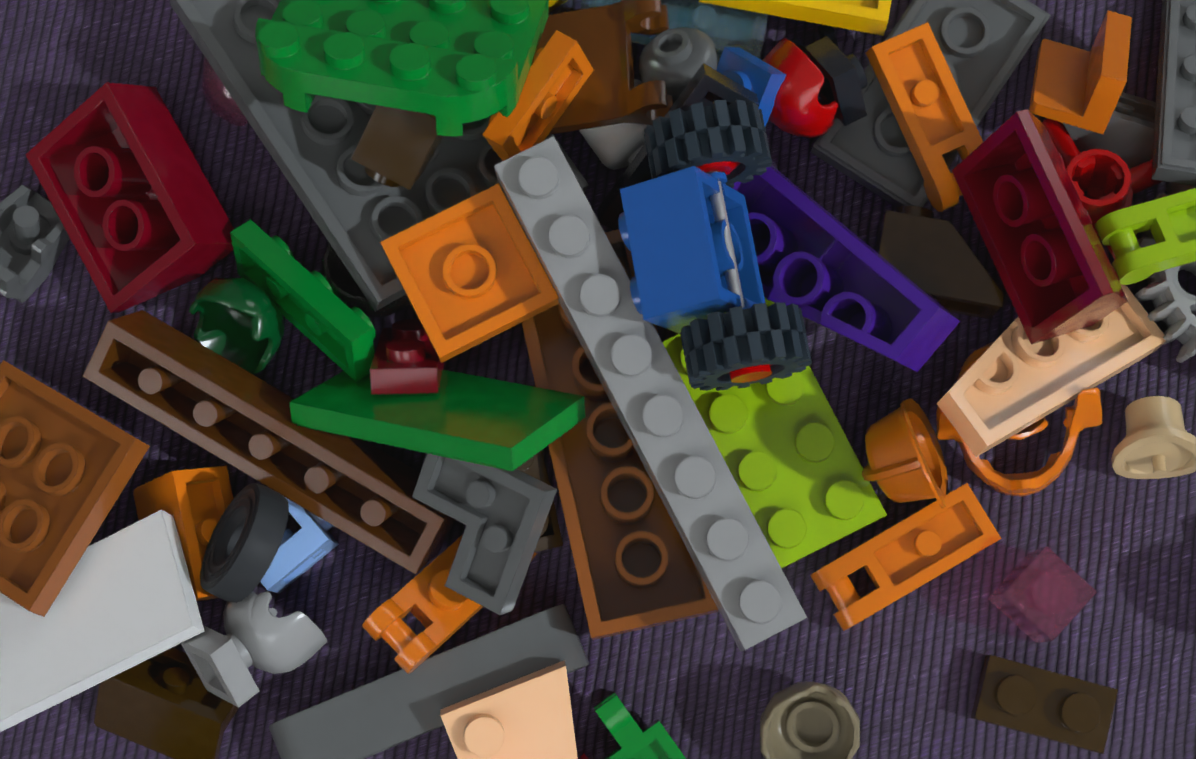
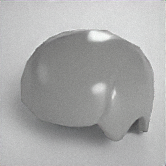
M252 591L244 600L237 603L227 601L223 612L226 634L231 633L243 643L251 655L253 666L259 670L272 674L290 672L305 663L327 643V638L320 628L301 611H296L281 618L276 617L277 610L269 608L272 595L268 591L258 595Z

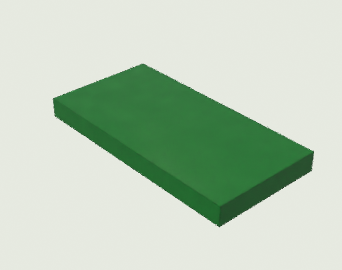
M448 370L442 371L438 393L371 394L370 374L356 383L348 374L342 371L289 402L292 423L297 424V426L507 471H514L586 417L585 400L582 395Z

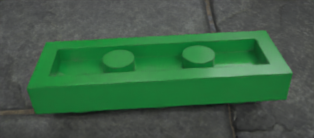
M251 219L231 231L230 235L238 274L266 290L279 307L282 315L356 383L370 374V367L375 354L373 340L376 338V332L368 316L358 307L349 308L334 294L330 284L323 275L315 270L309 272L294 259L291 250L280 237L276 235L270 237Z

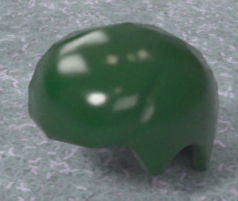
M219 277L213 279L198 292L188 309V312L192 315L197 311L200 313V319L194 332L195 340L253 375L266 367L281 345L284 337V319L275 301L266 290L244 278Z

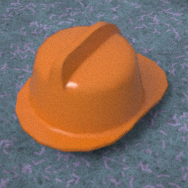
M911 398L903 400L898 409L875 422L867 429L865 447L868 463L862 470V476L866 481H876L884 494L894 502L903 503L936 498L941 508L946 507L945 496L948 489V476L938 439L919 404Z

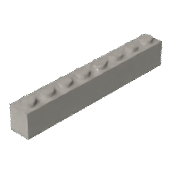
M553 136L494 165L498 183L555 289L559 297V303L740 652L806 619L807 616L654 325L643 320V315L637 311L631 296L630 280L555 137Z

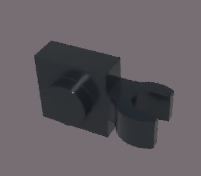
M819 25L817 28L820 40L808 46L802 45L797 38H793L790 41L797 45L820 69L824 76V83L818 96L826 105L833 101L838 103L835 115L844 126H847L867 116L861 91L868 85L867 78L857 57L853 53L844 55L841 52L834 29L831 26Z

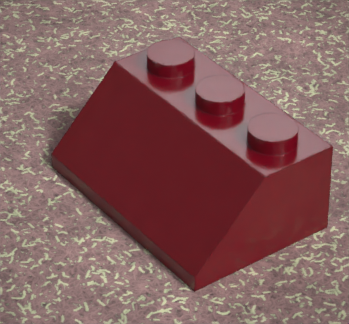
M106 82L25 154L110 313H120L199 278L233 251L230 232L234 230V227L156 87Z
M1028 109L1017 111L952 170V173L1032 345L1091 326L1128 302L1120 285L1117 272L1108 260L1092 226L1090 215L1082 205L1065 169L1063 158L1057 151L1046 126Z

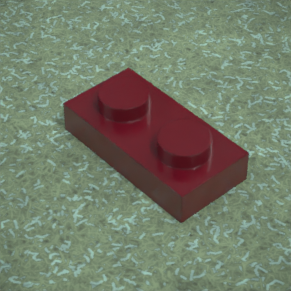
M419 319L397 321L392 324V328L382 329L370 367L371 394L438 393L444 362L441 363Z

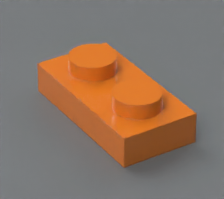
M556 30L545 47L536 51L519 101L513 112L508 117L503 116L499 111L490 116L488 127L482 135L502 161L543 142L594 71L578 42Z

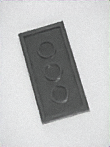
M912 0L886 40L928 22L977 127L1051 15L1028 0ZM869 63L864 71L868 85L861 90L867 116L844 126L835 115V125L817 139L811 153L896 208L899 206L923 208L928 200L924 188V179L875 72ZM957 150L943 156L948 169L959 154Z

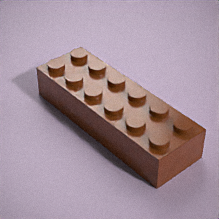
M620 230L605 232L631 281L632 277L635 276L632 254L624 244ZM560 303L522 322L535 386L582 395L585 400L586 417L549 444L591 639L597 640L719 612Z

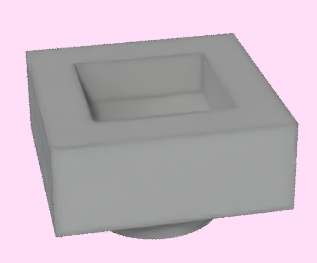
M203 625L205 632L182 642L181 645L206 690L240 707L259 692L248 670L253 665L251 655L235 635L231 633L223 635Z

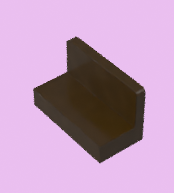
M170 648L99 683L94 724L103 730L173 759H218L223 733L239 707L207 691L187 654Z

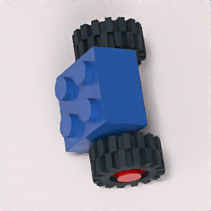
M714 100L712 106L703 107L701 102L692 104L691 110L685 112L680 108L670 111V118L659 116L653 120V125H647L644 130V140L652 179L620 189L624 212L619 215V230L624 244L632 254L635 276L630 281V291L637 311L643 315V320L681 335L689 384L694 389L700 388V390L708 391L716 388L719 391L728 390L732 386H738V389L750 387V384L753 383L766 384L772 382L773 378L784 379L792 376V373L802 372L806 369V366L812 364L801 308H798V305L795 304L786 306L785 303L780 302L766 307L745 196L732 188L734 187V182L747 183L754 180L753 175H762L767 171L766 167H771L772 160L762 110L754 103L746 105V101L735 100L730 105H727L726 100Z

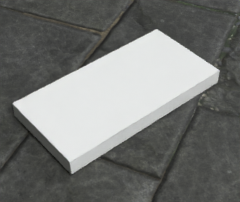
M161 509L88 546L45 617L26 610L0 592V732L205 632L173 515Z

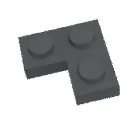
M427 453L412 497L466 525L445 586L498 615L513 611L557 489L518 469L507 471Z

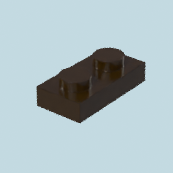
M985 655L971 719L1104 754L1118 689L1001 657Z

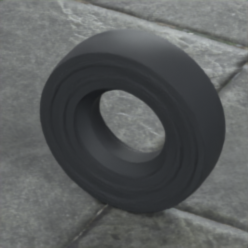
M251 483L234 497L217 523L204 554L200 571V584L204 590L225 601L237 603L244 600L256 588L270 567L285 532L289 505L284 496L264 485Z

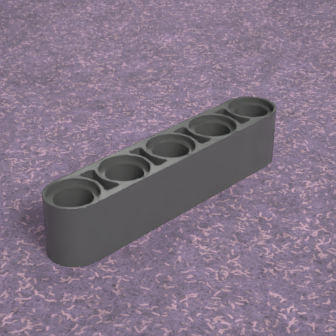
M561 604L428 658L410 674H407L403 669L279 720L269 725V729L281 759H365L444 726L440 716V709L564 660L567 674L589 665V661L565 604Z

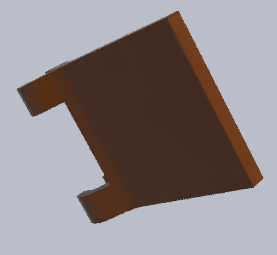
M622 0L610 5L549 15L537 50L545 47L555 31L558 30L578 42L594 71L548 135L621 123L653 125V120L659 116L664 117L674 104V100L671 95H667L665 81H648L634 87L631 33L655 35L668 30L667 5H661V0Z

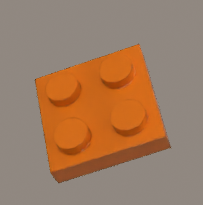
M499 183L380 242L441 363L559 304V297Z

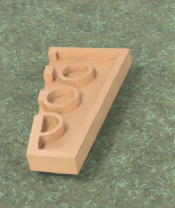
M1121 285L1128 302L1095 324L1032 345L1019 317H1017L937 402L939 408L975 457L1076 399L1077 394L1081 390L1098 386L1152 354L1166 342L1163 338L1165 334L1154 321L1149 320V314L1126 285Z
M565 660L440 709L441 719L457 759H578Z

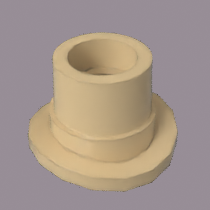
M1150 396L1135 400L1126 407V436L1116 446L1111 458L1112 467L1116 474L1133 479H1161L1178 477L1196 471V437L1185 430L1182 408L1177 400L1164 396Z

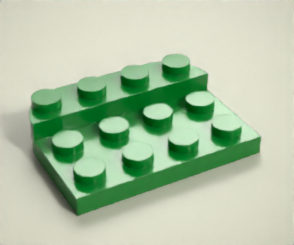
M280 0L271 20L258 18L256 23L255 37L261 76H264L275 89L283 93L285 106L297 111L307 113L315 95L435 115L437 135L463 136V123L487 118L498 111L503 116L508 117L515 109L549 17V0Z

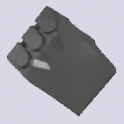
M21 185L0 202V294L6 298H14L20 303L25 302L49 276L70 239L50 200L24 185Z

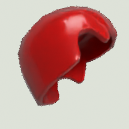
M783 38L762 60L786 74L777 92L774 107L768 120L784 132L806 138L823 136L836 123L834 116L838 103L833 101L827 105H822L818 102V94L824 83L822 72L797 45Z

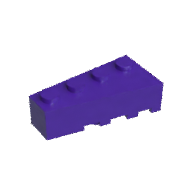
M773 166L766 167L767 171L762 175H753L754 180L747 183L734 182V187L732 188L745 196L765 299L773 303H785L786 306L790 304L798 305L804 318L916 372L922 368L960 323L956 317Z

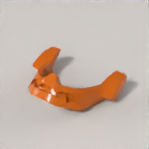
M1090 388L1081 390L1077 394L1074 406L1065 408L1066 418L1063 424L1066 427V434L1061 452L1050 454L1045 466L1038 471L1003 474L994 470L988 460L980 459L979 456L975 457L939 406L936 411L937 438L939 440L957 441L963 452L967 467L996 492L1020 497L1038 493L1047 488L1063 472L1072 458L1080 431L1084 428L1102 424L1100 389Z

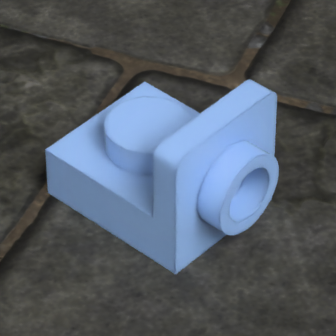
M288 498L286 499L289 505V512L302 528L295 534L290 529L285 530L278 551L260 581L266 590L281 593L338 545V542L328 531L333 525Z

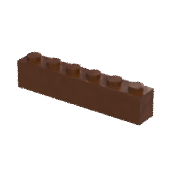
M144 310L107 322L82 377L414 574L439 553L456 520L412 497L420 472L365 440L293 424L289 402L294 400V398Z

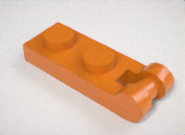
M927 22L872 46L866 52V55L922 174L926 195L931 205L938 212H942L957 205L959 197L962 196L953 173H950L943 156L957 150L963 161L983 143V140Z
M968 483L945 496L946 507L941 508L939 503L935 501L810 575L819 591L827 590L838 609V612L833 615L843 631L1002 539ZM861 567L865 568L877 588L863 597L859 596L848 577L849 574Z
M463 535L392 598L381 604L362 624V627L375 641L382 637L398 654L394 660L407 674L413 672L483 607L445 586ZM536 552L533 554V557H532V559H531V562H532V560L534 559V557L537 555ZM409 612L426 628L418 635L402 620Z

